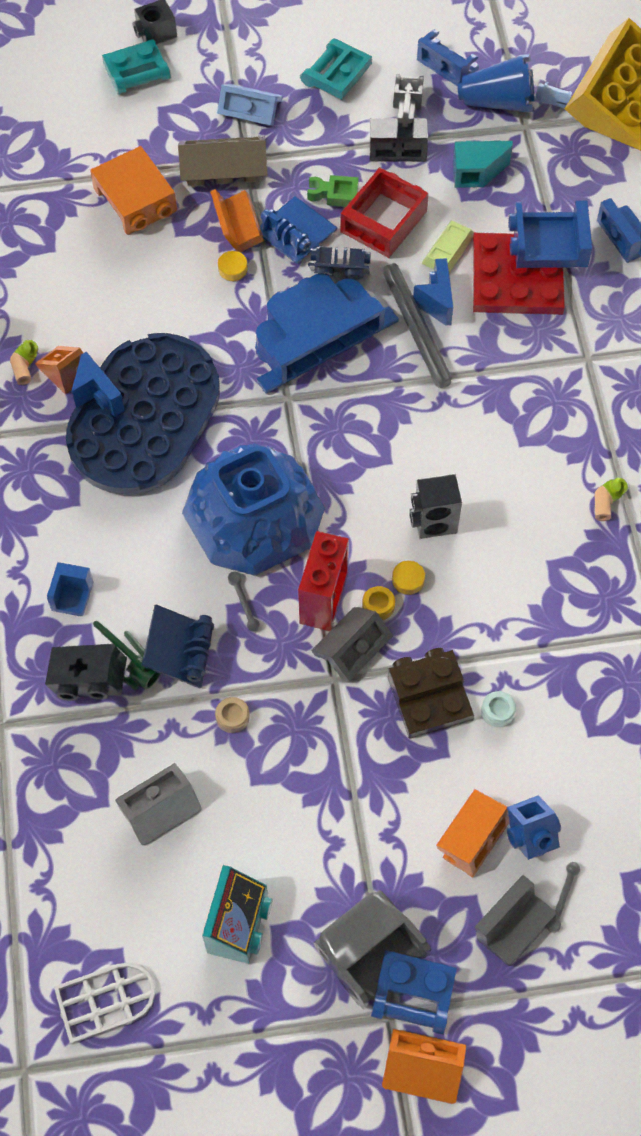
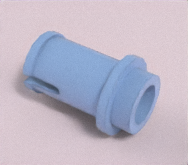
M548 82L545 84L539 83L534 100L540 101L539 104L541 105L544 102L565 109L572 92L548 86Z

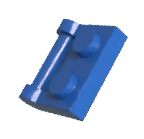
M385 950L371 1017L382 1020V1017L385 1016L430 1027L432 1032L443 1035L447 1024L457 968ZM392 992L437 1003L436 1012H428L386 1001L387 993Z

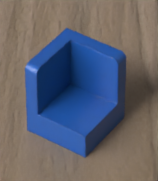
M57 562L47 593V600L51 611L75 616L84 615L94 583L90 568Z

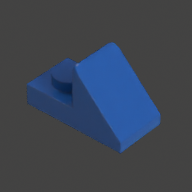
M447 258L435 259L434 271H429V284L414 286L413 297L420 309L445 326L452 325L454 307Z
M87 351L81 354L72 387L75 407H80L95 398L98 405L103 410L107 408L114 417L124 412L121 393Z

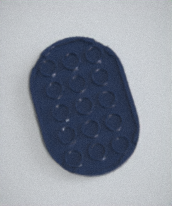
M170 333L147 334L148 338L139 339L134 342L128 340L115 348L100 366L101 370L121 393L125 411L114 417L107 408L103 410L95 398L80 407H75L66 430V445L71 462L81 477L91 485L115 494L143 493L156 489L170 481L187 462L216 410L220 397V380L217 369L208 352L199 344L186 337Z

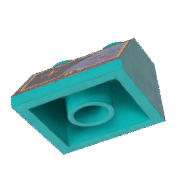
M222 866L202 934L208 954L249 964L252 954L258 955L263 938V933L258 932L261 919H268L273 898L268 897L267 885L230 866Z

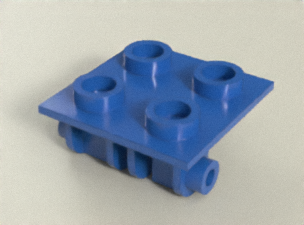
M296 196L279 210L265 209L260 215V218L263 220L260 225L263 238L296 264L311 253V249H315L337 230L335 225Z

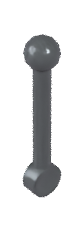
M231 572L228 575V582L235 587L248 620L247 628L252 632L257 631L260 623L257 619H254L240 585L241 576L238 572Z
M570 862L566 866L568 874L555 909L556 917L547 926V930L551 933H556L561 928L560 917L574 876L580 872V866L576 862Z

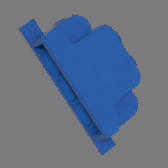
M315 274L311 277L303 278L293 287L274 294L267 303L268 320L259 324L256 329L255 350L257 357L267 363L272 370L256 378L257 383L267 394L399 321V318L389 306L384 308L376 298L371 297L364 287L354 279H343L335 284L326 274Z

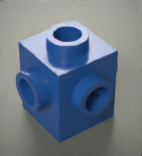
M539 795L507 807L510 828L507 829L509 842L514 849L518 848L528 860L560 848L558 832L561 831L560 821L555 812Z

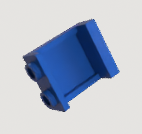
M576 200L573 212H523L522 202L515 203L514 213H509L508 230L509 232L514 231V237L510 239V255L516 258V268L588 267L592 253L588 200Z

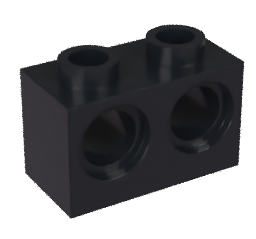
M456 474L418 479L416 482V492L411 493L412 509H409V516L412 528L417 527L419 538L457 534L462 500Z

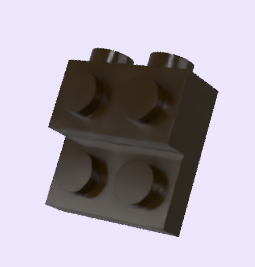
M434 648L426 652L423 659L412 661L411 657H403L396 660L392 664L393 667L388 668V681L409 739L474 720V713L463 686L464 678L453 650L444 652L443 648Z

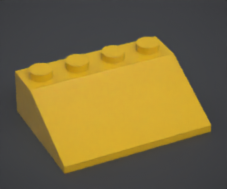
M628 18L609 34L566 105L565 110L584 127L641 151V28Z

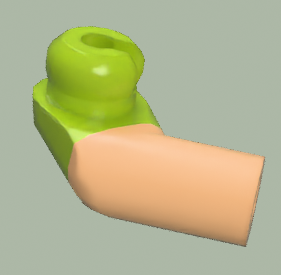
M25 340L11 355L10 363L18 385H26L31 381L28 367L35 360L39 350L37 343L33 340Z
M623 478L611 479L595 491L596 520L607 521L611 519V504L621 498L628 490L627 482Z

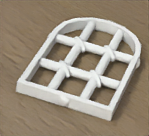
M129 962L113 964L105 969L54 986L61 1010L60 1016L64 1021L70 1044L124 1025L132 1024L146 1015L152 1007L156 995L154 981L149 972L140 965ZM133 968L142 973L125 979L120 977L118 969ZM113 971L116 983L96 990L95 988L91 989L88 980ZM148 978L151 986L150 992L130 998V996L126 997L123 986ZM83 982L85 994L62 1001L59 990ZM114 989L119 991L122 1002L100 1009V1007L96 1008L94 996ZM150 998L145 1008L140 1013L132 1016L129 1005ZM83 1000L89 1002L91 1013L68 1021L64 1007ZM117 1009L121 1011L124 1009L127 1019L102 1027L99 1016ZM87 1020H94L97 1030L73 1038L70 1026Z

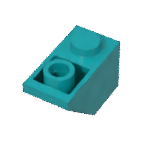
M455 141L453 153L454 188H477L487 185L510 165L513 141Z

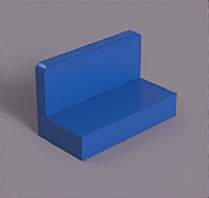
M612 198L602 201L597 216V222L626 263L641 257V222L628 205L618 208Z

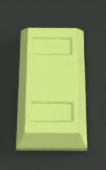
M450 221L422 261V264L434 269L435 259L447 258L450 273L472 241L474 231L454 221Z

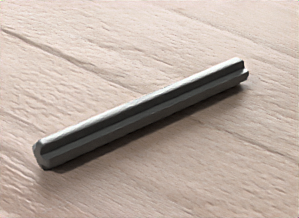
M396 263L386 265L383 268V275L435 385L438 388L449 386L452 376L399 266Z

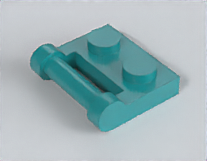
M333 38L326 45L324 53L311 68H306L302 72L300 79L304 85L308 87L315 86L342 100L372 65V56ZM334 57H338L323 75L320 74Z
M154 39L102 55L103 64L118 95L125 93L126 89L160 78L162 81L171 78L169 67L164 61Z

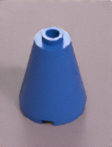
M530 53L519 55L463 76L462 82L457 84L459 100H464V104L468 106L534 112V106L529 104V102H535L533 69H529V63H526L532 62Z

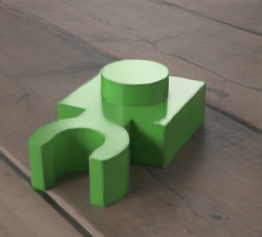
M330 175L329 181H324L316 176L309 177V188H316V190L307 189V200L319 201L326 198L327 205L346 207L358 193L359 177Z

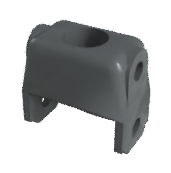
M380 890L364 897L323 930L320 938L313 942L319 954L336 974L341 985L362 1009L366 1008L369 1002L374 1000L385 950L419 959L421 957L425 959L431 952V947L425 937Z

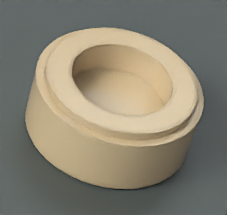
M226 698L216 707V722L223 731L238 733L245 729L249 723V708L240 698Z

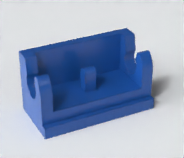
M433 29L418 40L417 61L457 86L459 82H462L463 76L479 70V65L475 63L478 56L471 54L468 58H463L440 43L441 40L435 38L440 32Z

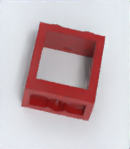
M379 167L341 212L340 232L390 258L426 214L429 193L420 186L413 185L399 178L395 173L388 172ZM380 194L410 209L394 230L364 215Z
M316 531L298 588L299 624L327 631L332 630L348 577L349 538Z

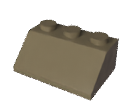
M265 136L180 141L178 144L180 180L187 181L189 186L204 185V180L216 179V184L233 183V178L245 177V182L262 181V176H268Z

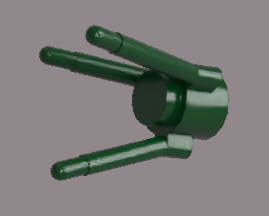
M94 621V627L131 660L126 669L130 673L129 677L124 675L123 683L135 691L140 686L145 690L149 689L157 681L161 673L141 666L145 651L142 645L129 631L124 632V636L139 653V655H136L99 621Z

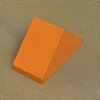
M57 346L35 364L66 395L72 390L83 351L80 347Z

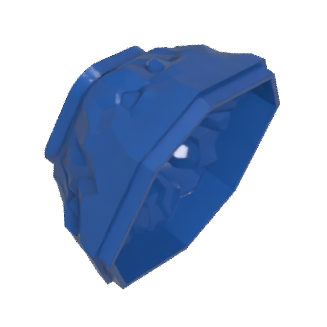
M254 443L251 445H240L230 451L224 450L214 461L206 462V466L198 471L194 478L182 514L211 564L256 576L309 550L315 533L318 531L325 507L318 497L313 484L294 457L275 451L273 447H265Z

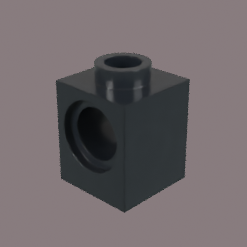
M158 0L134 9L136 21H133L132 25L137 38L141 37L144 42L154 39L156 44L177 38L175 16L166 0Z

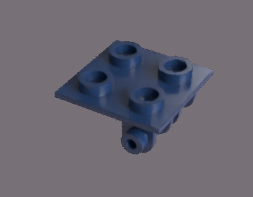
M317 246V249H311V261H316V263L308 262V267L311 271H314V274H326L329 277H334V272L345 273V278L363 279L364 274H370L369 266H364V264H370L371 252H365L364 248H350L349 265H347V248L344 247L343 264H338V247H335L334 264H331L332 247Z
M155 604L141 666L199 689L202 688L212 632L215 626L212 623V617L200 615L199 620H194Z

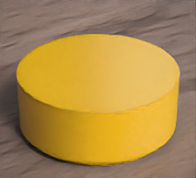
M228 251L219 257L218 272L223 279L237 281L247 274V259L242 253Z
M407 560L395 566L392 573V583L398 592L412 595L423 588L425 571L420 564Z
M372 587L363 595L362 608L376 611L380 618L385 620L395 610L394 594L386 587Z

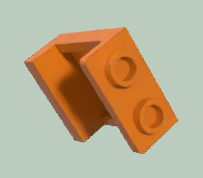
M142 146L90 169L94 190L98 196L104 195L122 220L123 230L127 235L140 231L146 226L160 219L167 218L177 211L174 190Z

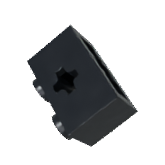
M114 644L52 647L45 685L57 694L58 698L66 701L77 700V697L107 699L111 695H121L127 657Z

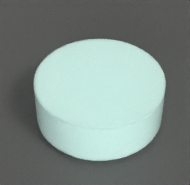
M502 691L488 694L484 698L481 707L483 719L494 727H504L510 724L516 712L514 699Z

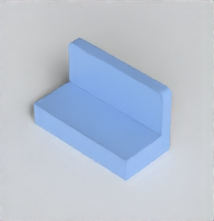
M224 84L221 86L217 114L273 125L277 102H282L283 96L237 85Z

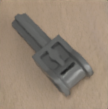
M396 74L393 108H398L397 122L402 123V127H408V123H413L415 110H421L424 76H419L417 79L403 78L400 74Z

